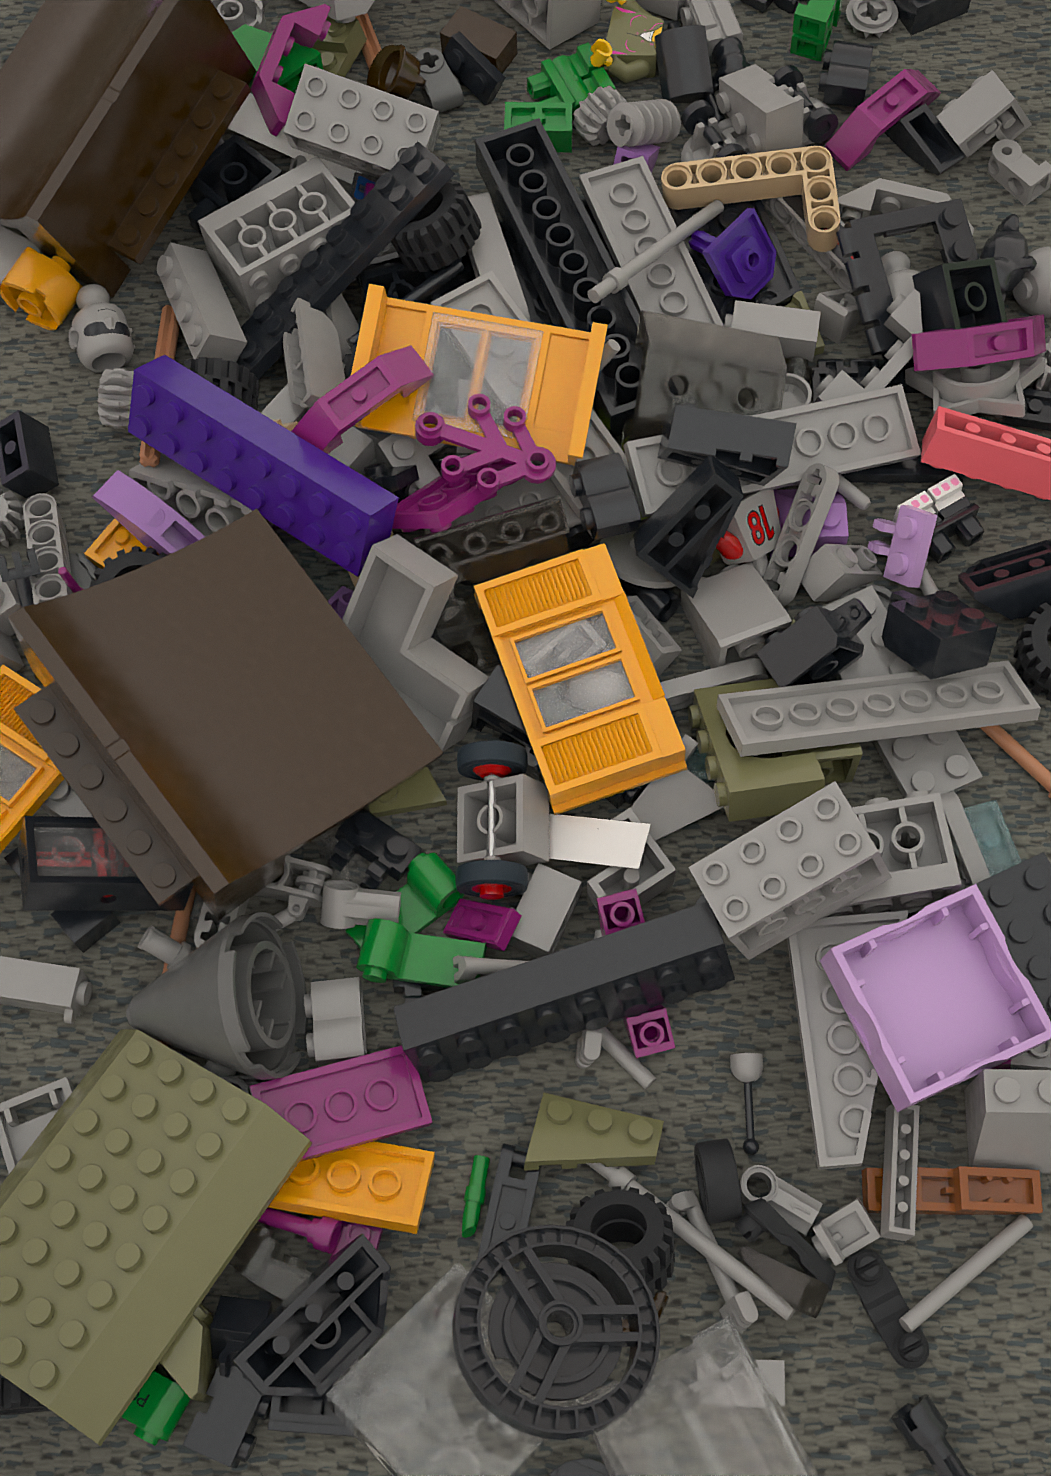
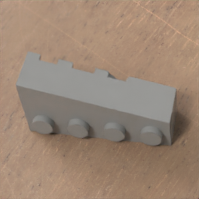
M161 454L160 463L154 468L151 466L144 467L139 463L129 470L128 477L168 504L205 537L253 511L164 454ZM265 519L272 528L273 523Z

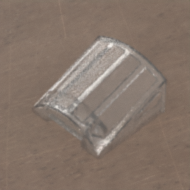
M730 1315L692 1336L694 1343L657 1363L649 1384L636 1403L622 1418L604 1430L592 1434L609 1476H819ZM614 1380L578 1401L579 1405L600 1399L612 1391L619 1382Z

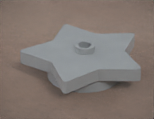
M1027 357L969 367L914 371V367L905 370V381L907 385L933 399L934 414L938 406L968 415L987 413L1024 417L1025 399L1023 389L1044 373L1045 359L1044 357Z

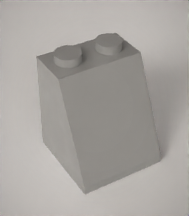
M751 562L740 566L732 564L722 569L719 574L708 578L701 577L694 598L681 590L680 604L711 669L750 658H759L756 652L765 646V640L779 630H786L792 623L787 611Z
M983 1069L964 1089L969 1167L1040 1170V1174H1051V1070Z

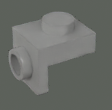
M858 1197L816 1222L813 1226L816 1235L811 1237L820 1256L824 1260L831 1258L834 1265L837 1266L849 1255L880 1238V1231Z

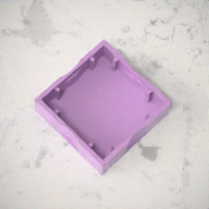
M976 884L925 906L917 914L906 920L882 925L831 948L819 960L897 1113L978 1075L983 1069H991L1051 1039V1021L1029 980L1014 963L1009 953L1005 936Z

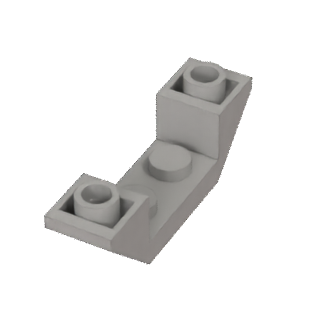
M882 178L838 197L840 219L844 224L850 220L869 217L872 210L880 211L884 214L952 200L947 193ZM969 223V226H970V229H971V233H972V235H973L974 228H973L972 225ZM936 233L933 247L943 249L940 236Z
M915 288L907 297L900 294L886 310L891 315L884 325L902 340L898 339L884 355L889 360L881 370L874 366L860 382L865 388L861 387L843 370L835 378L829 374L815 389L819 394L815 402L885 388L913 357L912 334L922 332L920 293Z

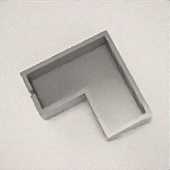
M396 534L372 545L342 621L444 752L466 736L472 723L473 701L489 677L431 638L458 575Z

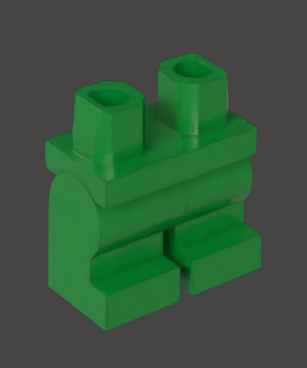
M807 0V5L798 3L794 13L790 53L821 62L832 35L833 26L837 27L840 20L843 0Z
M589 42L577 46V51L573 55H562L552 61L551 59L541 61V72L527 77L526 87L528 94L533 100L547 95V99L539 102H572V123L575 118L573 115L574 111L580 107L579 102L584 101L588 93H594L600 86L604 88L610 85L614 90L616 88L604 67H594L591 64L590 57L593 55Z

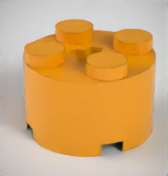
M26 247L0 285V295L15 312L20 307L28 313L27 321L47 330H56L75 306L77 293L83 286L69 273L71 266L59 256L49 258L31 247Z

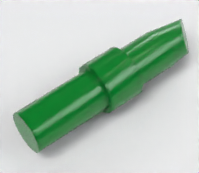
M474 1155L469 1185L466 1186L463 1200L465 1206L462 1217V1237L464 1238L470 1237L476 1232L481 1206L484 1205L485 1184L490 1158L481 1155Z

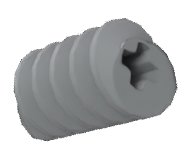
M666 99L619 103L612 108L607 118L608 135L612 142L620 148L623 146L634 147L672 142L678 136L681 127L680 114L677 107Z

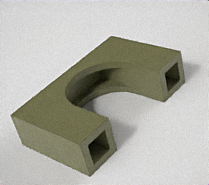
M773 678L694 689V705L688 706L691 729L697 728L698 730L696 732V740L699 753L706 754L705 768L709 780H715L714 794L718 807L724 806L729 822L778 815L825 787V777L814 752L777 758L740 757L738 750L732 746L734 742L716 707L718 694L778 688L779 686Z

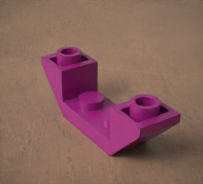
M326 4L281 17L273 30L250 88L270 134L276 137L286 124L295 96L294 92L277 84L284 68L279 65V61L282 55L288 56L294 42L310 48L313 47L317 39L323 42L331 25V22L326 20L331 7Z
M903 69L861 103L824 148L831 153V156L846 171H849L871 153L880 135L917 105L920 107L925 103L927 106L940 96L941 92L919 70Z
M1044 315L1008 319L1009 322L962 329H941L912 334L914 371L969 367L1039 355L1046 351Z
M412 345L379 355L318 399L291 432L328 454L343 443L341 434L396 394L400 393L403 398L407 397L432 379L434 374Z
M636 888L596 898L602 936L645 922ZM662 1004L649 1008L647 1012L640 1016L622 1017L636 1058L676 1048L667 1011Z

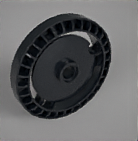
M549 1224L530 1226L512 1232L493 1243L478 1257L466 1275L455 1301L452 1337L458 1367L469 1389L482 1406L497 1419L519 1432L539 1438L566 1440L586 1437L604 1430L622 1418L642 1396L653 1376L659 1357L660 1326L652 1293L641 1273L627 1256L611 1243L591 1232L572 1226ZM538 1257L564 1258L592 1270L609 1285L618 1297L621 1305H616L607 1289L586 1271L564 1263H541ZM523 1261L526 1268L516 1272L512 1265ZM499 1274L505 1283L497 1293L490 1309L488 1337L494 1359H504L512 1364L515 1369L510 1384L503 1379L493 1366L486 1352L481 1334L480 1314L482 1301L488 1286ZM627 1319L630 1332H623L622 1320ZM547 1322L559 1323L564 1328L566 1337L559 1338L550 1333L547 1328ZM622 1347H630L629 1360L623 1377L612 1391L600 1399L584 1405L570 1407L544 1404L545 1400L570 1401L595 1391L613 1372L621 1355ZM520 1388L524 1392L534 1396V1399L532 1400L527 1396L519 1393L518 1389Z

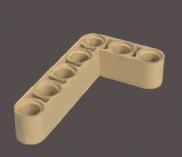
M808 146L680 162L668 165L662 172V197L669 208L678 210L705 207L714 200H719L723 204L801 195L809 246L818 252L831 251L838 244L836 232L840 229V210L831 153L822 146Z

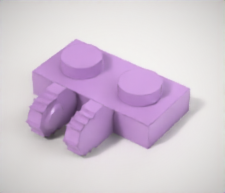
M901 505L896 523L886 519H874L873 528L893 534L891 545L883 541L872 540L869 541L867 547L876 554L888 556L883 577L907 587H920L938 515L914 506Z

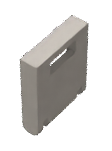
M68 1077L0 1103V1146L9 1174L74 1091L72 1081ZM50 1098L52 1105L57 1108V1110L22 1124L19 1123L16 1113L17 1110Z

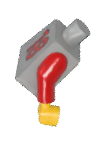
M762 490L743 497L724 537L720 538L716 546L724 563L727 565L751 562L761 577H764L769 564L766 554L775 549L781 533L780 512L776 506L774 490Z

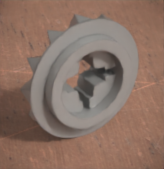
M851 0L847 5L845 13L846 24L852 26L853 33L861 31L864 33L865 38L869 34H875L880 38L883 32L891 33L898 19V9L892 0ZM867 10L873 17H877L876 21L866 17Z

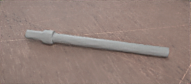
M714 200L621 268L615 267L603 276L599 284L588 291V298L593 303H597L608 294H616L627 286L629 279L723 212V203L719 200Z
M586 1163L609 1181L608 1186L611 1189L614 1186H621V1190L628 1191L630 1187L638 1188L641 1195L647 1192L652 1194L636 1181L637 1176L624 1166L620 1168L617 1166L605 1167L602 1163ZM655 1196V1203L662 1202ZM663 1203L667 1209V1215L671 1216L673 1232L786 1321L793 1316L797 1309L796 1305Z

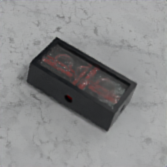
M24 816L18 841L23 911L185 910L194 884L191 883L164 904L158 906L93 817Z

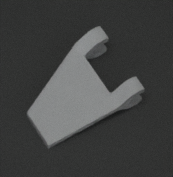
M687 734L682 738L686 749L685 762L698 747V742ZM687 769L650 782L630 808L641 823L651 824L649 834L656 841L724 808V806L718 807L714 789Z

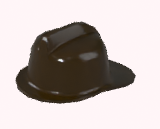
M388 45L383 47L374 58L368 72L367 86L407 99L411 96L415 87L425 85L426 80L420 76L421 64L419 59L406 51L404 45Z

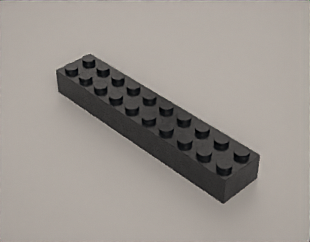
M538 118L475 139L476 167L553 325L591 332L593 322L607 324L605 344L609 339H613L620 345V351L599 372L593 407L599 419L613 438L664 420L670 410L677 405L678 390L626 288L624 287L616 294H608L597 303H593L588 298V291L599 284L603 276L615 268L540 119Z

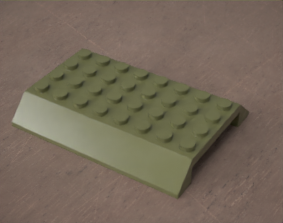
M121 1029L0 1185V1375L101 1446L312 1145V1142L267 1104L140 1030Z

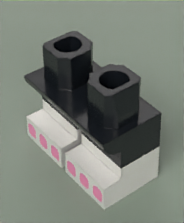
M956 474L930 487L927 493L923 491L898 505L893 522L896 523L901 505L914 506L938 515L928 555L938 564L950 558L955 552L956 547L949 539L956 534L963 544L969 547L978 542L984 533L983 527L976 518L980 507L975 503L971 504L961 491L963 484Z

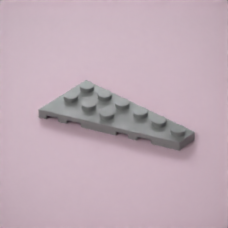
M908 910L823 917L787 938L818 1170L862 1165L875 1087L878 1081V1074L819 960L831 948L882 925L906 920Z

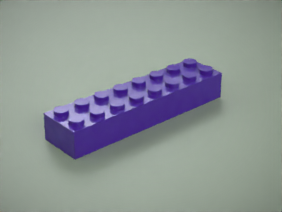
M167 355L158 357L134 369L128 432L249 509H258L265 519L357 577L362 572L372 545L390 538L399 497Z

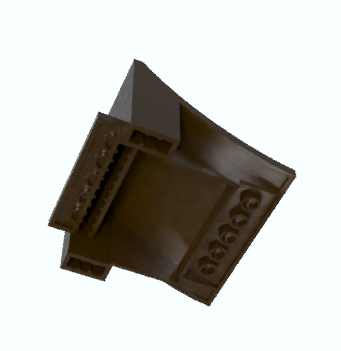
M45 0L0 70V225L18 228L45 256L49 258L59 256L71 266L69 273L75 279L86 285L97 284L104 287L111 298H114L131 271L116 253L139 265L142 264L251 92L248 84L257 71L211 0Z
M258 509L174 553L129 573L75 593L38 604L24 606L8 616L32 671L44 686L43 689L13 709L158 906H161L193 883L196 892L218 921L284 874L285 856L375 802L443 755V751Z

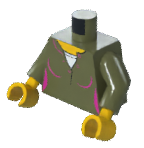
M606 0L610 3L617 1L618 6L613 8L606 40L598 39L591 47L593 55L590 57L591 64L594 67H604L609 77H617L624 83L655 77L658 63L654 37L664 32V21L647 12L635 0Z

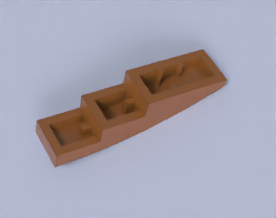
M958 1166L954 1169L917 1167L916 1214L1013 1215L1043 1213L1040 1170ZM865 1168L861 1170L863 1205L868 1213H881L883 1168Z

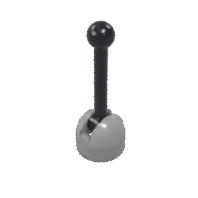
M763 1054L730 1055L731 1072L740 1082L744 1083L746 1140L743 1143V1150L748 1155H754L759 1150V1143L755 1140L752 1083L762 1074Z

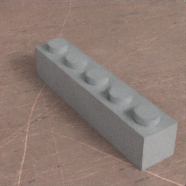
M893 1103L886 1108L880 1237L907 1241L915 1236L919 1105H912L898 1113Z

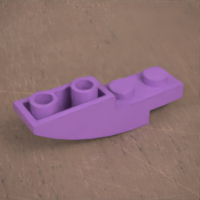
M119 470L92 496L96 502L145 547L151 546L159 554L163 552L169 555L205 537L168 504Z

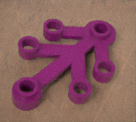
M474 394L468 401V414L477 421L484 437L445 424L444 419L435 412H425L416 420L415 436L422 445L436 446L445 440L477 452L463 458L456 455L446 456L441 462V475L447 481H458L464 474L501 460L513 464L500 471L493 468H483L479 471L477 475L478 490L484 494H493L499 487L523 478L530 483H543L550 479L555 472L556 459L548 449L536 446L525 425L526 413L521 407L511 406L505 410L503 416V426L509 432H513L520 450L506 444L490 414V399L484 394ZM476 404H482L483 406H485V408L483 410H477L473 406ZM516 416L520 418V421L511 422L508 418ZM431 423L437 426L434 428H428L425 426V424ZM531 461H540L544 464L536 466ZM455 465L459 470L451 472L446 467ZM484 478H492L495 482L493 484H485L482 480Z

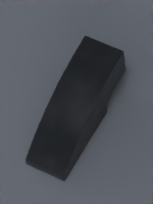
M926 103L920 107L917 105L884 132L908 157L937 176L966 157Z

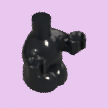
M724 38L713 49L712 57L719 68L712 77L713 93L719 92L720 77L751 66L746 60L742 42L738 38Z

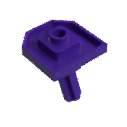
M747 208L717 238L698 230L691 234V239L689 240L690 248L704 255L725 296L752 299L773 278L777 252L754 208Z

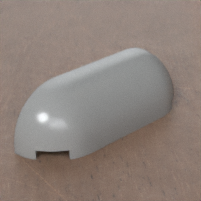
M297 298L290 312L296 314L295 323H297L298 329L294 328L292 334L284 332L283 348L290 399L300 407L310 409L318 399L345 380V373L336 327L322 311L311 308L309 302Z

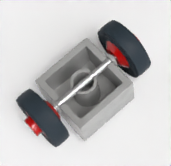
M490 740L472 742L463 745L458 750L457 769L459 774L470 779L484 781L458 787L457 863L461 865L456 870V889L462 894L487 900H496L522 894L527 890L528 872L525 866L549 862L548 790L545 784L524 775L528 767V755L526 749L521 745L506 741Z

